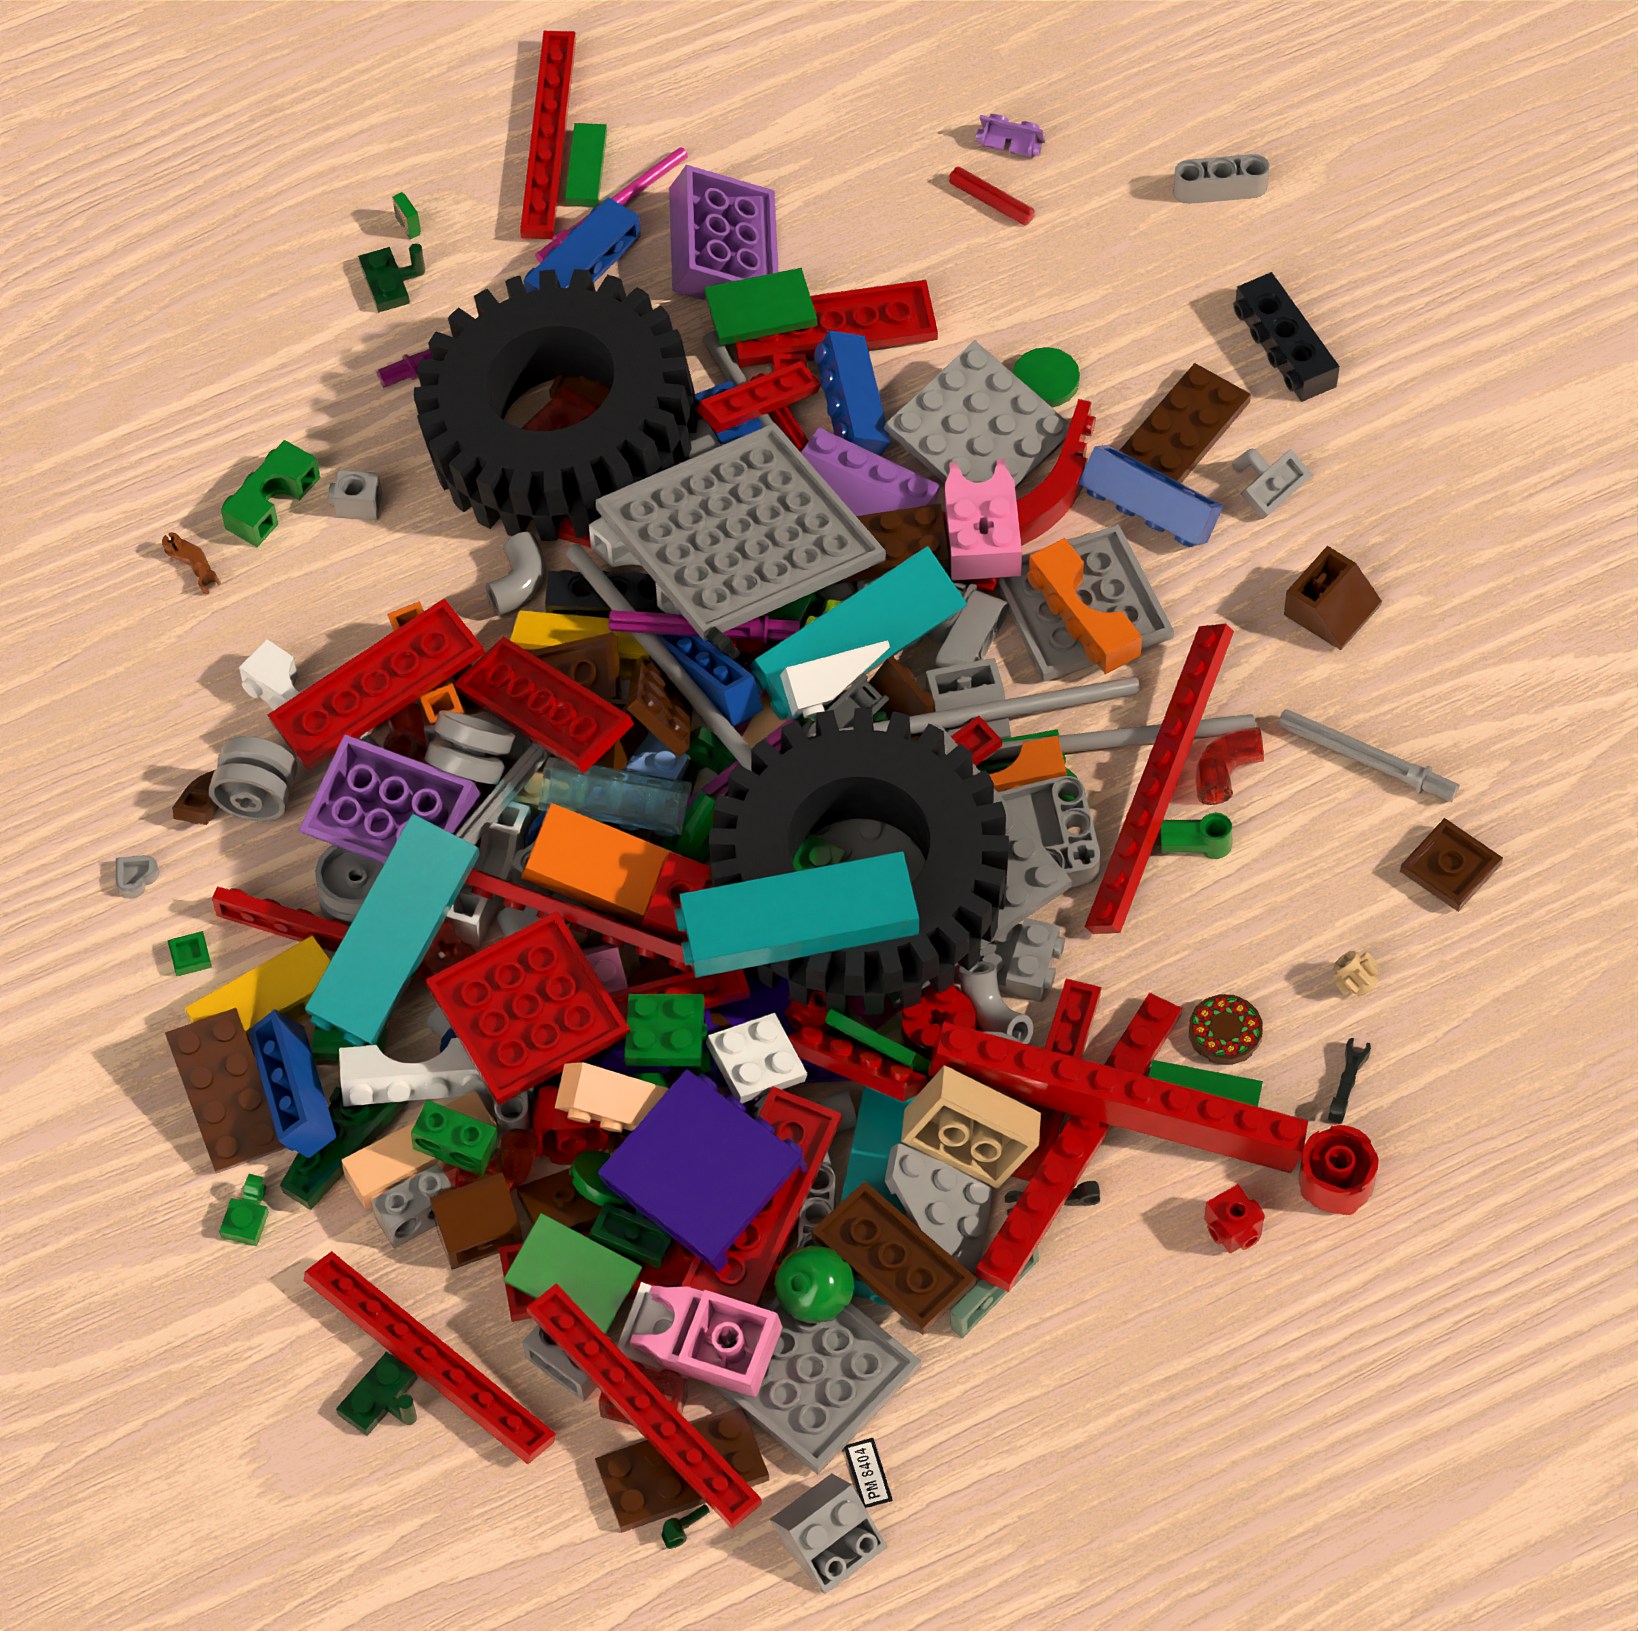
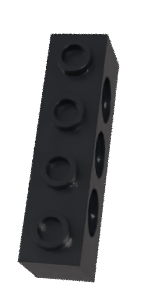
M1270 272L1237 286L1236 300L1233 303L1235 314L1240 320L1246 322L1250 328L1253 340L1257 344H1261L1265 349L1270 364L1274 368L1277 367L1282 373L1287 388L1291 392L1294 391L1301 402L1336 388L1340 366L1275 275Z
M572 570L548 571L545 600L546 613L609 618L610 611H612L611 608L581 572H574ZM603 571L636 612L665 613L657 606L656 582L649 574L641 572L609 573Z

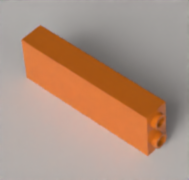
M551 803L543 819L521 879L640 926L662 862L667 854L672 851ZM710 868V871H709V874H708V877H707V880H710V881H712V880H711V868ZM670 893L671 900L676 905L681 906L680 893ZM687 935L681 943L688 942Z

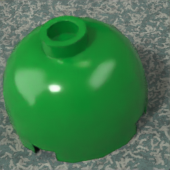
M812 1245L796 1249L783 1259L776 1271L774 1287L776 1298L786 1313L799 1321L819 1324L833 1321L838 1317L836 1315L842 1311L844 1306L849 1305L854 1290L852 1269L847 1262L843 1261L841 1256L836 1254L838 1252L832 1248Z

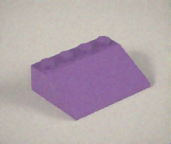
M686 164L669 187L672 291L706 300L704 287L777 273L778 252L775 191Z
M818 427L801 452L855 516L937 504L940 484Z
M344 734L299 831L305 835L385 864L412 814L455 835L477 809L482 795L474 782Z

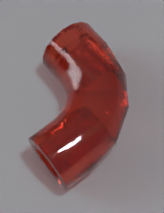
M410 703L387 719L390 733L385 738L383 748L422 763L427 752L424 734L425 725L419 704Z
M1260 727L1240 729L1222 734L1206 746L1197 762L1195 776L1197 798L1201 803L1217 805L1228 801L1233 795L1232 771L1240 765L1264 762Z
M525 1129L506 1131L502 1135L498 1155L490 1160L483 1175H496L502 1172L509 1192L515 1190L529 1177L534 1166L539 1144L537 1137ZM456 1167L455 1188L473 1183L480 1176Z

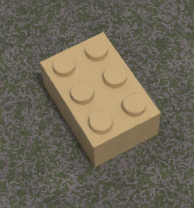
M944 1065L905 1108L901 1142L998 1189L1039 1146L1041 1113Z

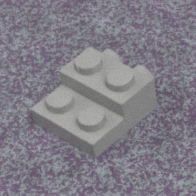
M1026 918L1023 924L1018 923L980 950L978 962L995 964L999 992L1041 1002L1044 990L1052 989L1056 969L1051 967L1054 958L1061 959L1065 938L1060 937V926Z

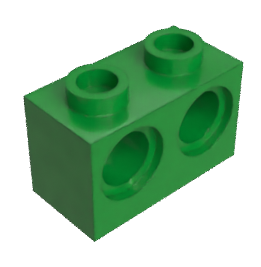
M426 1100L411 1131L414 1150L478 1176H483L498 1145L496 1127L429 1100Z

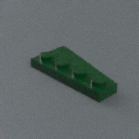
M341 1086L340 1088L336 1087L329 1098L331 1104L328 1107L336 1138L310 1158L300 1153L297 1154L280 1184L283 1193L312 1210L344 1174L341 1160L371 1145L409 1103L408 1101L343 1106Z

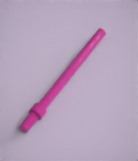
M679 147L611 197V199L623 206L688 158L686 150ZM589 214L568 230L562 229L554 235L552 242L535 253L538 262L541 263L549 251L554 247H558L567 238L569 232L574 227H578Z

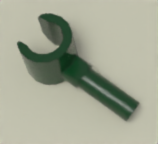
M704 1504L681 1519L670 1518L664 1523L661 1536L668 1549L676 1548L686 1542L687 1536L684 1529L710 1513L708 1506Z

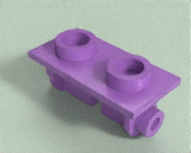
M990 114L989 117L980 115L979 118L984 130L978 129L976 142H980L981 146L1004 151L1006 140H1010L1012 142L1009 153L1032 158L1033 155L1039 156L1042 144L1037 143V141L1045 143L1046 139L1043 130L1037 124L1028 121H1022L1021 124L1008 122V118L999 114Z

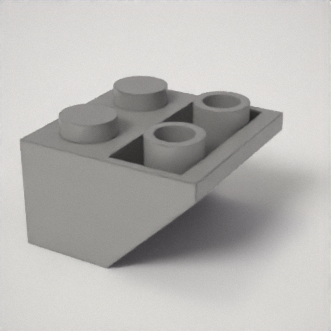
M995 658L926 671V690L934 699V712L1005 700L1004 688ZM1008 717L985 721L1001 739L1011 738ZM965 725L945 728V731L951 736Z
M832 1473L769 1519L787 1551L825 1594L887 1548L853 1485Z

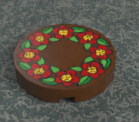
M1218 994L1206 998L1195 1007L1189 1020V1039L1194 1050L1200 1055L1202 1053L1209 1058V1061L1216 1064L1233 1065L1246 1061L1252 1056L1262 1041L1263 1021L1258 1010L1250 1002L1236 995Z

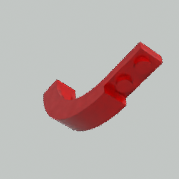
M1078 399L1061 453L1052 471L1034 490L1016 500L1021 546L1038 538L1052 528L1072 507L1083 488L1078 482L1088 460L1085 457L1087 443H1084L1086 436H1092L1096 417L1091 416V401ZM942 512L947 540L946 514Z

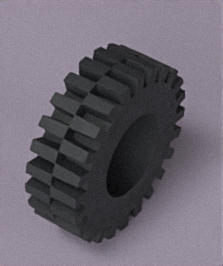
M555 269L539 271L540 290L527 293L521 276H516L505 280L509 299L501 303L496 300L488 288L474 296L478 312L476 319L460 308L452 312L448 317L452 337L436 331L428 342L433 360L420 359L417 374L421 386L414 387V401L419 414L417 415L418 422L438 480L444 491L450 490L454 504L462 512H466L472 507L477 522L489 529L501 517L508 536L526 532L530 521L534 520L541 541H557L560 521H564V517L570 518L576 538L590 536L589 516L599 513L596 510V499L675 466L674 461L685 462L689 460L692 449L689 433L697 432L698 419L695 410L697 406L696 395L681 335L678 329L673 330L670 316L661 305L653 310L649 294L638 287L626 296L622 280L615 276L607 274L596 291L590 271L574 269L569 288H561ZM558 375H564V378H580V376H583L585 379L599 381L610 389L606 400L593 414L567 428L554 431H530L518 428L504 421L509 408L522 394L541 383L555 379Z
M855 708L853 730L839 731L834 710L816 714V736L807 738L798 721H793L781 727L780 751H777L763 739L751 749V771L739 764L731 771L728 776L729 797L719 794L714 806L715 828H710L709 832L712 888L797 872L792 863L800 846L808 836L815 834L830 824L849 819H871L899 829L917 845L926 861L920 874L911 883L919 915V934L757 966L758 978L763 984L773 989L783 977L788 979L790 1000H795L807 1006L814 990L825 992L827 1012L832 1009L840 1014L845 1013L848 995L863 996L865 1015L883 1014L886 993L897 992L903 1008H909L921 1003L923 982L929 981L940 994L953 985L956 963L968 971L975 966L980 959L981 939L988 942L992 941L998 928L999 909H1004L1009 836L1005 835L1006 813L1002 801L994 803V783L986 770L973 775V754L960 743L946 755L944 731L932 724H928L918 740L911 738L910 716L894 711L886 732L874 730L872 708Z

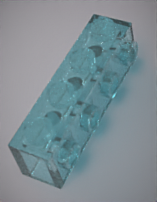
M549 757L543 771L538 810L547 811L551 803H554L600 823L604 821L617 823L619 827L626 830L645 828L654 830L660 836L672 837L675 834L682 835L692 782L592 765L583 774L563 760Z

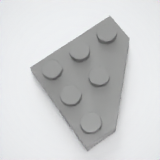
M898 1143L894 1145L890 1150L885 1183L892 1195L897 1194L906 1211L904 1215L975 1276L976 1266L982 1257L994 1187L903 1144Z

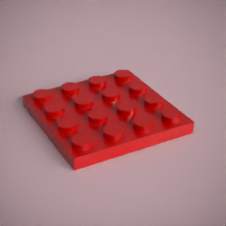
M558 911L426 979L428 989L497 1105L563 1071L564 1064L579 1063L626 1038V1034L630 1032L629 1026Z

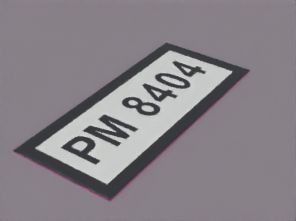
M874 1438L846 1445L844 1447L859 1498L865 1508L893 1501Z

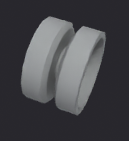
M439 711L434 729L446 740L438 739L429 742L424 760L438 769L462 778L487 784H498L502 779L506 766L494 755L510 753L515 734L504 727L480 718L453 711Z
M247 736L228 739L222 745L217 769L213 773L209 786V796L216 805L234 816L251 821L278 819L285 812L289 799V789L293 786L298 763L294 756L285 748L269 740Z
M334 845L328 847L319 857L315 869L320 908L327 920L339 919L348 926H351L384 864Z

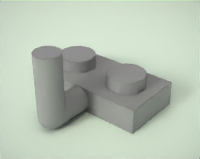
M1253 448L1248 449L1232 462L1234 470L1238 472L1252 465L1260 475L1240 494L1262 519L1273 512L1313 475L1291 449L1271 466Z

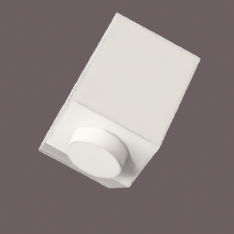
M888 640L785 668L780 677L792 716L803 713L804 718L816 716L817 713L824 712V707L828 706L890 648Z

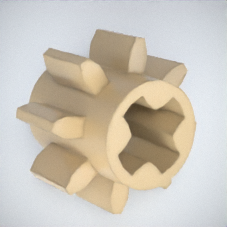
M1349 951L1343 954L1334 964V970L1336 971L1333 974V977L1336 979L1334 984L1344 995L1352 991L1354 995L1363 996L1371 991L1378 982V977L1376 976L1379 973V970L1376 968L1378 963L1367 951L1361 956L1358 952Z

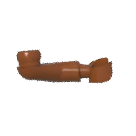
M173 532L169 533L171 540L166 535L163 537L162 545L165 553L191 566L194 574L199 577L198 585L203 594L207 595L210 593L206 587L208 583L216 582L218 585L221 584L216 573L211 570L206 556L200 547L181 539L178 534Z

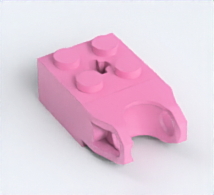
M997 460V466L992 478L981 483L967 480L958 468L957 462L949 463V475L945 483V514L951 580L1021 576L1022 549L1015 483L1006 468L1005 460Z
M652 1285L649 1292L652 1300L664 1305L667 1310L674 1313V1322L670 1329L661 1334H633L630 1340L632 1348L651 1356L667 1370L756 1398L783 1328L778 1314L707 1290L703 1292L688 1286L666 1288ZM733 1340L737 1341L735 1346L724 1348V1344L731 1345Z

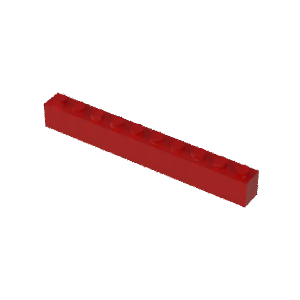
M944 1021L934 1043L927 1074L934 1077L945 1065L1010 1098L1287 1173H1292L1302 1156L1308 1127V1120Z

